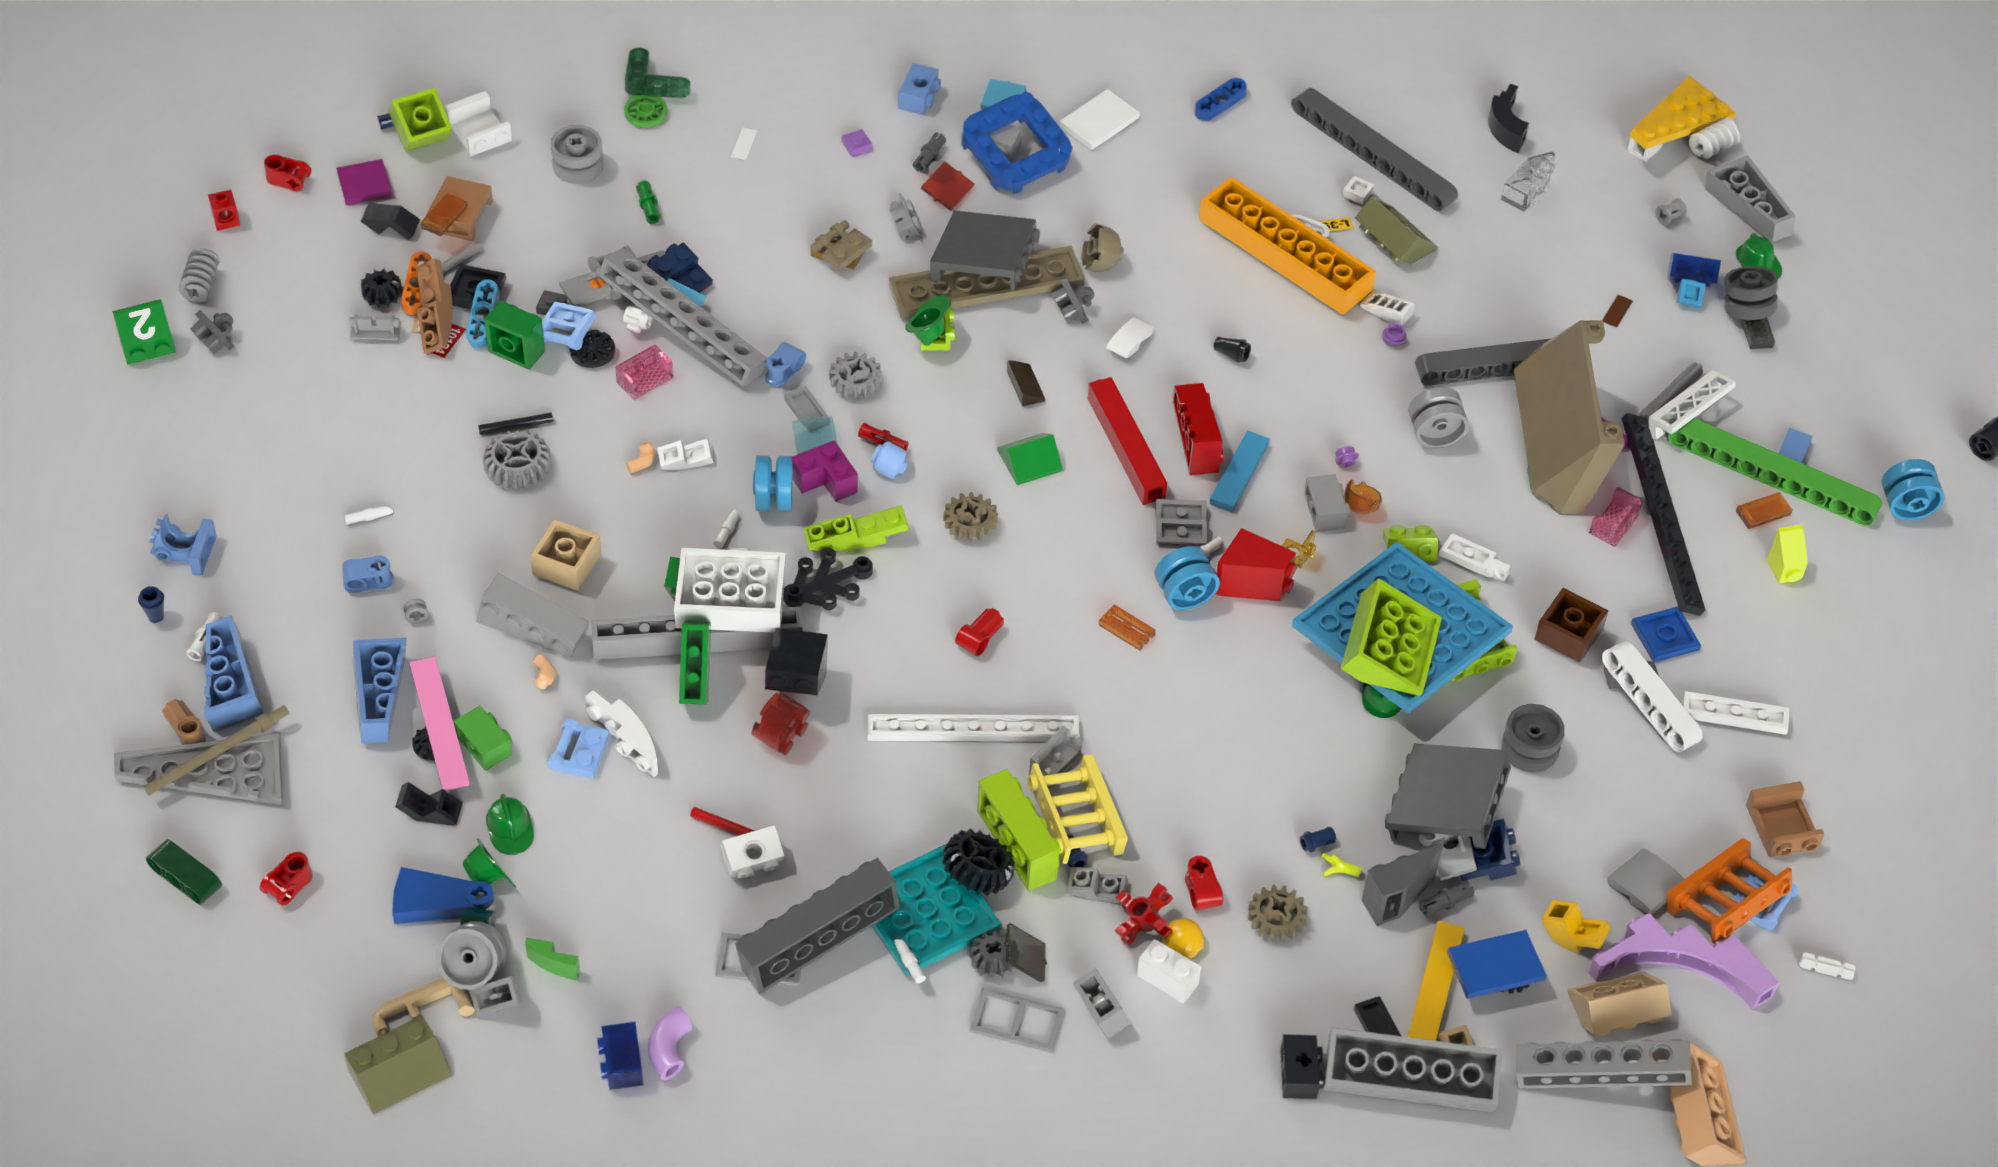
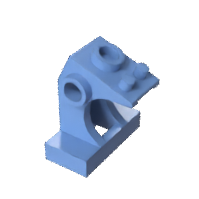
M168 514L164 515L163 520L157 519L156 525H159L160 528H154L149 542L153 543L150 554L155 555L156 558L162 561L190 563L192 574L203 575L217 537L213 520L203 519L200 528L196 532L185 533L180 532V528L177 525L170 524ZM177 545L187 546V547H189V548H187V549H180V548H176V546H177Z

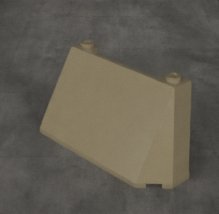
M1603 320L1578 321L1536 348L1514 369L1527 463L1529 464L1531 475L1530 482L1532 481V494L1539 499H1545L1553 505L1552 509L1559 514H1585L1588 504L1624 447L1623 432L1620 426L1613 422H1602L1589 344L1599 343L1605 336Z

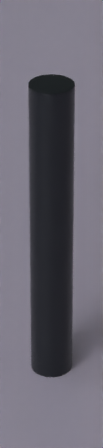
M550 412L478 425L479 434L553 422V415Z

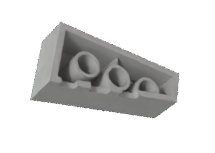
M1748 155L1707 171L1705 190L1772 243L1793 235L1795 214Z

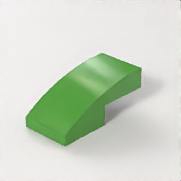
M526 938L527 957L533 963L555 975L578 980L580 973L578 956L556 953L554 942Z

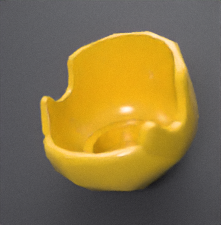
M1182 918L1173 920L1167 925L1173 932L1166 939L1162 937V944L1189 959H1193L1201 949H1204L1203 931L1195 921Z

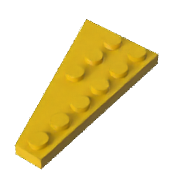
M1689 75L1632 128L1629 136L1644 149L1697 133L1726 117L1734 121L1737 113L1728 104L1718 99L1712 91L1706 89Z

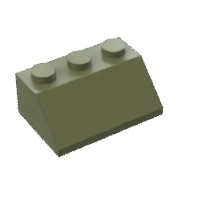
M1371 196L1355 217L1361 224L1359 228L1370 236L1372 234L1376 237L1374 242L1383 249L1387 247L1391 251L1389 255L1398 263L1404 261L1412 264L1436 251L1438 248L1397 209Z
M423 1015L344 1053L348 1072L373 1114L451 1076L436 1037Z

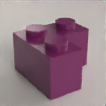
M835 440L792 456V480L801 493L824 485L835 502L858 493V473Z

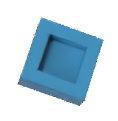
M1687 279L1680 280L1676 303L1700 308L1706 284Z

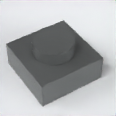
M544 290L536 306L537 314L546 315L554 302L567 304L566 295Z

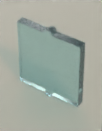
M810 417V419L792 421L797 454L833 440L837 443L833 417Z

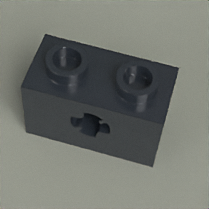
M1283 1034L1280 1047L1283 1098L1317 1099L1319 1088H1324V1071H1319V1063H1322L1323 1049L1322 1046H1317V1035Z

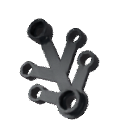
M825 548L820 553L821 563L814 580L805 584L807 575L813 571V561L808 557H803L798 561V573L794 583L784 587L783 601L789 607H800L805 602L821 606L825 610H833L837 606L836 595L845 597L850 601L857 600L860 596V588L857 584L849 583L846 586H841L835 583L852 576L861 580L868 579L873 573L872 561L868 557L860 556L854 560L853 565L827 575L831 565L836 561V552L832 548ZM816 591L825 592L823 596H818L811 593H814Z

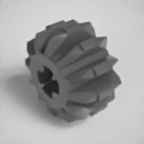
M996 931L993 932L992 936L984 932L981 939L975 938L973 941V947L970 949L971 965L973 969H979L980 976L989 973L991 980L995 974L1003 978L1005 971H1012L1017 960L1014 941H1008L1007 934L999 937Z

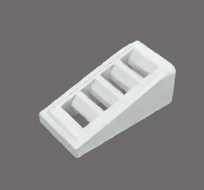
M1373 290L1363 300L1360 307L1391 324L1397 323L1403 326L1413 315L1415 304L1408 300ZM1373 299L1377 300L1375 304L1371 303Z

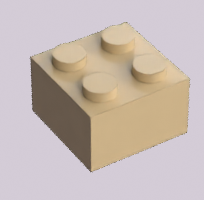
M554 519L530 555L532 574L579 591L602 555L600 535Z

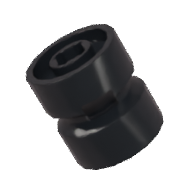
M1998 417L1991 419L1969 439L1972 452L1981 460L1991 461L1998 456Z

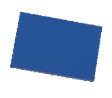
M1527 930L1449 947L1447 951L1466 999L1545 981L1547 976Z

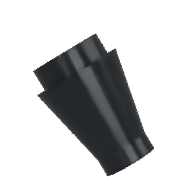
M1218 336L1214 342V350L1239 363L1241 361L1245 362L1249 358L1251 344L1247 343L1245 339Z

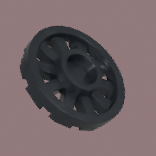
M600 330L587 331L583 338L582 347L579 350L569 348L571 359L576 364L586 368L601 367L610 362L615 354L613 339L609 334L600 332Z

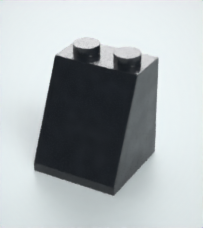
M776 628L765 669V689L818 696L827 674L828 634Z

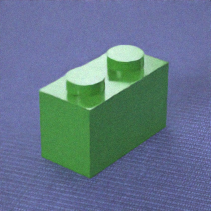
M481 705L453 721L458 740L485 771L512 755V738L505 729L501 730L494 715L491 712L487 713Z

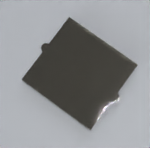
M1009 923L1006 926V941H1004L1006 945V963L1042 983L1045 981V965L1047 964L1045 960V943Z

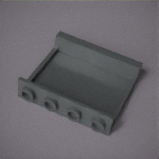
M954 210L930 260L931 281L940 282L945 271L1010 278L1011 291H1014L1017 283L1022 281L1023 270L1028 267L1029 256H1033L1034 244L1039 242L1040 230L1036 229V219Z
M1414 743L1411 754H1407L1405 771L1400 774L1398 791L1393 794L1391 811L1385 817V828L1389 830L1391 840L1396 841L1399 831L1470 836L1473 839L1475 848L1485 849L1511 770L1507 750Z

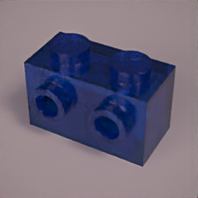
M1671 253L1667 276L1673 277L1672 282L1680 283L1682 279H1690L1705 283V287H1710V283L1717 284L1721 260Z
M636 1022L601 1026L602 1037L597 1038L599 1055L605 1054V1062H600L602 1080L608 1079L609 1090L643 1085Z

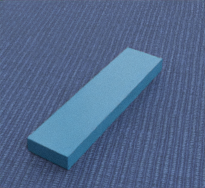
M1250 431L1246 432L1210 497L1209 504L1233 512L1268 448L1270 438Z

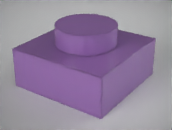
M863 129L842 136V144L851 157L872 150V142Z

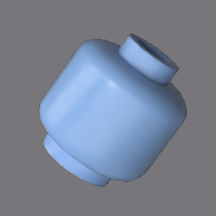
M885 442L883 445L879 444L870 460L873 462V469L891 479L896 477L898 473L903 475L909 461L905 460L906 451L890 442Z

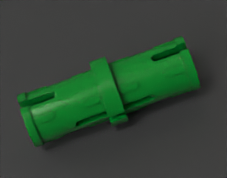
M640 181L636 185V190L640 197L639 205L644 210L646 221L650 224L657 223L661 219L657 207V197L652 192L650 182Z

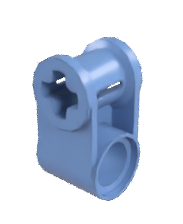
M786 342L781 343L777 350L766 360L768 368L766 373L767 384L773 387H780L786 384L803 367L807 356L806 352Z
M385 556L350 559L342 564L343 587L345 591L350 593L385 589L391 586L394 581L393 574L390 571L389 559Z

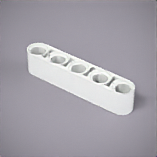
M1623 641L1603 652L1602 661L1607 670L1674 751L1682 752L1702 740L1703 734L1699 725L1630 642Z

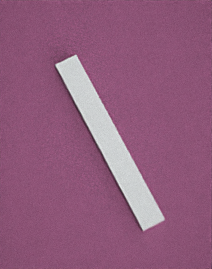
M868 714V741L1047 742L1065 726L1070 729V739L1074 742L1079 737V715Z

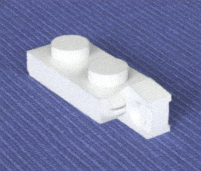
M1453 533L1446 540L1439 553V556L1483 576L1490 578L1492 576L1494 579L1503 582L1509 576L1511 567L1501 562V559L1496 556V552Z

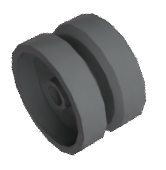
M1747 266L1731 270L1726 274L1724 278V289L1726 292L1724 308L1727 314L1738 319L1757 320L1769 317L1776 312L1778 308V296L1776 294L1778 277L1775 272L1764 267Z
M1521 705L1514 709L1507 719L1501 750H1507L1510 764L1518 769L1529 772L1546 770L1554 765L1559 756L1564 738V723L1553 709L1544 705Z

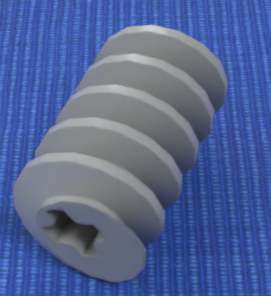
M202 248L195 249L190 253L178 286L180 293L186 299L197 303L207 300L211 289L210 286L213 283L215 272L220 262L216 253Z

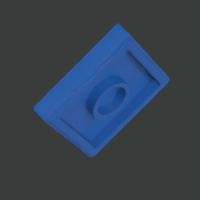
M1678 606L1632 618L1631 625L1652 662L1700 650L1701 644L1683 613L1679 611Z

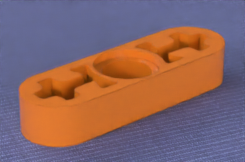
M423 251L415 252L411 256L401 298V309L408 315H417V309L422 307L419 287H413L410 282L418 279L416 266H418L419 262L424 261L425 263L432 260V257ZM412 295L416 296L414 306L409 305Z

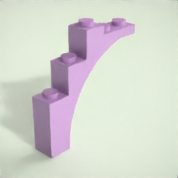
M1650 913L1642 918L1635 917L1626 927L1625 937L1619 939L1609 950H1601L1595 954L1589 971L1591 977L1597 981L1618 968L1631 965L1663 964L1686 968L1706 975L1723 984L1737 994L1752 1010L1773 998L1779 985L1778 980L1735 935L1727 940L1720 939L1713 946L1693 924L1684 929L1678 928L1669 935Z

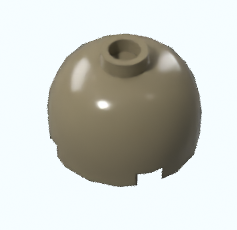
M1097 223L1093 224L1087 234L1091 235L1089 242L1084 241L1081 262L1082 265H1087L1084 268L1085 270L1093 272L1107 271L1114 267L1118 260L1122 259L1124 248L1121 246L1119 235L1112 228Z

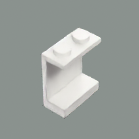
M486 91L444 106L453 134L470 157L512 141L510 123L508 121L500 123L491 110L490 98Z

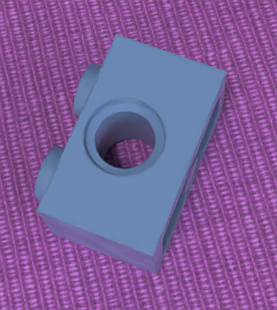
M913 63L898 92V109L924 115L927 108L933 104L934 93L939 92L941 87L939 69Z

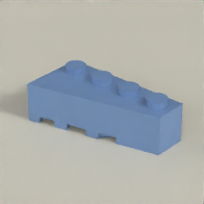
M232 615L206 624L207 664H205V674L207 677L204 715L212 730L216 731L263 714L264 711L243 641Z
M406 638L353 640V668L361 743L388 742L406 658Z

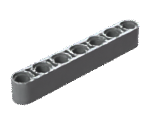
M1550 339L1425 353L1415 360V366L1422 384L1428 386L1514 376V369L1536 348Z

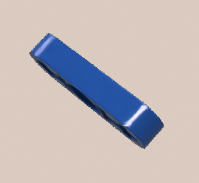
M1240 78L1228 80L1196 102L1195 117L1201 121L1212 120L1246 96L1247 83ZM1222 97L1226 101H1217L1215 98Z

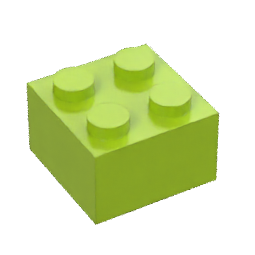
M435 87L391 101L388 112L405 152L449 138L452 126Z

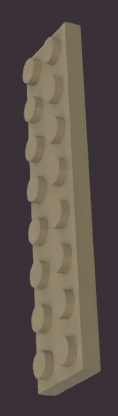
M1072 246L1034 252L1033 256H1029L1028 267L1023 270L1022 281L1017 283L1014 291H1011L1010 278L955 271H945L940 282L931 281L930 270L889 277V286L899 316L903 318L914 316L923 303L940 295L948 296L951 300L949 308H960L1056 291L1063 287L1060 281L1067 278L1072 288L1079 285L1084 286L1085 278Z

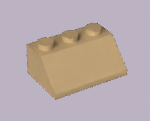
M1645 971L1567 989L1582 1027L1594 1035H1606L1610 1033V1030L1616 1028L1632 1029L1636 1027V1024L1642 1022L1658 1023L1662 1021V1018L1671 1016L1667 983Z

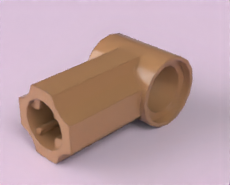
M174 699L166 704L162 713L180 738L182 745L206 741L200 720L191 713L183 700Z

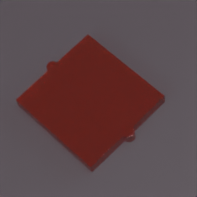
M944 161L921 186V189L934 198L935 202L938 201L951 211L974 187L975 183L965 177L962 171H957Z

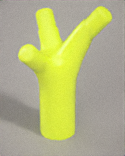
M1326 853L1322 854V857L1332 865L1331 868L1323 872L1325 877L1332 873H1346L1359 878L1362 867L1344 862L1335 854L1332 856Z

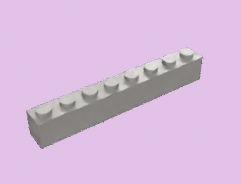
M786 607L782 609L781 629L803 631L801 607ZM675 615L591 621L594 660L681 654L682 628H675ZM711 630L710 652L771 648L774 633Z

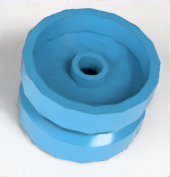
M756 455V465L753 473V495H755L756 511H769L772 504V495H776V508L778 511L792 510V456H779L776 460V471H772V459L770 456Z
M1909 459L1899 462L1889 468L1881 480L1891 514L1897 519L1905 521L1918 520L1933 514L1943 505L1945 496L1936 469L1927 460Z
M1196 546L1182 547L1172 551L1163 557L1154 571L1155 579L1164 591L1168 604L1177 610L1193 609L1204 604L1214 596L1220 586L1219 577L1211 566L1207 554L1203 549Z

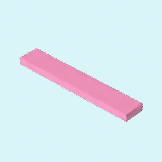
M436 657L409 662L442 789L447 791L468 786L469 779Z

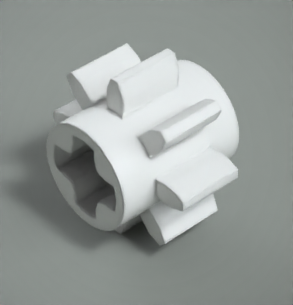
M636 304L634 307L629 305L623 316V322L628 324L627 328L636 333H641L642 329H649L653 319L652 316Z

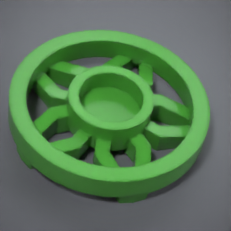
M639 94L626 102L624 115L636 128L651 127L664 122L667 116V105L657 95ZM637 102V106L630 107L632 104Z

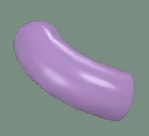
M679 1006L668 1011L656 1022L648 1039V1056L661 1080H668L674 1077L684 1066V1061L677 1052V1042L683 1035L692 1030V1025L685 1011Z

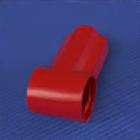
M986 608L971 625L965 624L959 630L955 638V644L976 657L980 656L987 648L989 639L1004 625V618L996 609Z

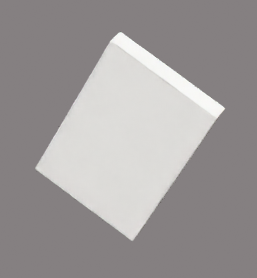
M1107 89L1060 120L1059 127L1093 150L1137 120L1140 112Z

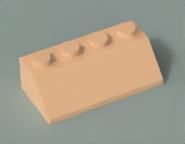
M1690 1043L1692 1085L1669 1086L1671 1091L1669 1097L1676 1112L1675 1123L1682 1138V1152L1688 1159L1701 1166L1746 1162V1157L1723 1063L1718 1058Z

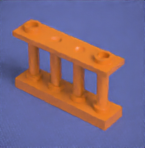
M1741 838L1667 891V912L1676 917L1682 911L1690 910L1711 925L1712 943L1715 944L1720 939L1730 937L1736 929L1780 897L1787 895L1792 889V869L1787 867L1778 875L1773 874L1751 859V842ZM1746 868L1767 883L1756 889L1736 876L1735 873ZM1727 882L1747 895V897L1737 903L1716 889V887L1721 883ZM1703 896H1709L1728 909V911L1718 917L1696 901Z

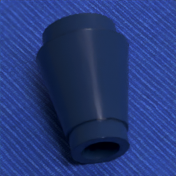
M154 586L142 589L138 597L139 605L150 622L158 623L164 618L163 592Z

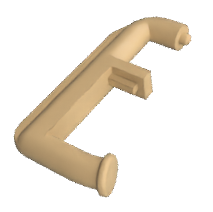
M441 978L385 1002L373 1015L372 1024L377 1035L381 1036L389 1031L384 1020L404 1011H407L411 1020L421 1016L418 1008L452 993L459 1005V1015L470 1016L475 1012V1008L472 1006L465 989H459L450 985L444 978Z

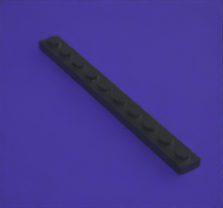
M1626 413L1621 420L1679 611L1700 616L1706 609L1647 419L1642 416Z

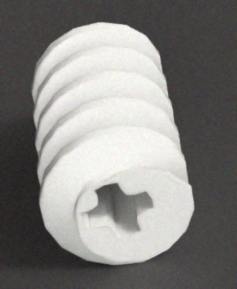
M1726 117L1706 127L1704 130L1692 134L1689 138V147L1696 156L1709 159L1712 155H1716L1726 148L1738 144L1740 133L1735 122L1731 118Z

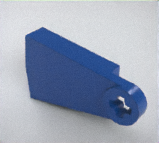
M401 867L393 894L392 915L394 924L461 918V914L468 908L484 910L489 908L494 902V893L491 885L483 881L475 882ZM479 892H483L484 896L481 897V900H476L475 896H478Z

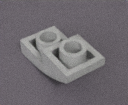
M1071 867L1067 891L1070 894L1086 899L1120 903L1115 897L1122 890L1126 892L1128 879L1126 875L1099 874L1098 868Z

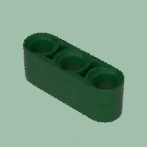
M166 839L146 857L147 864L154 872L199 905H202L222 887L221 880L213 871L169 839Z

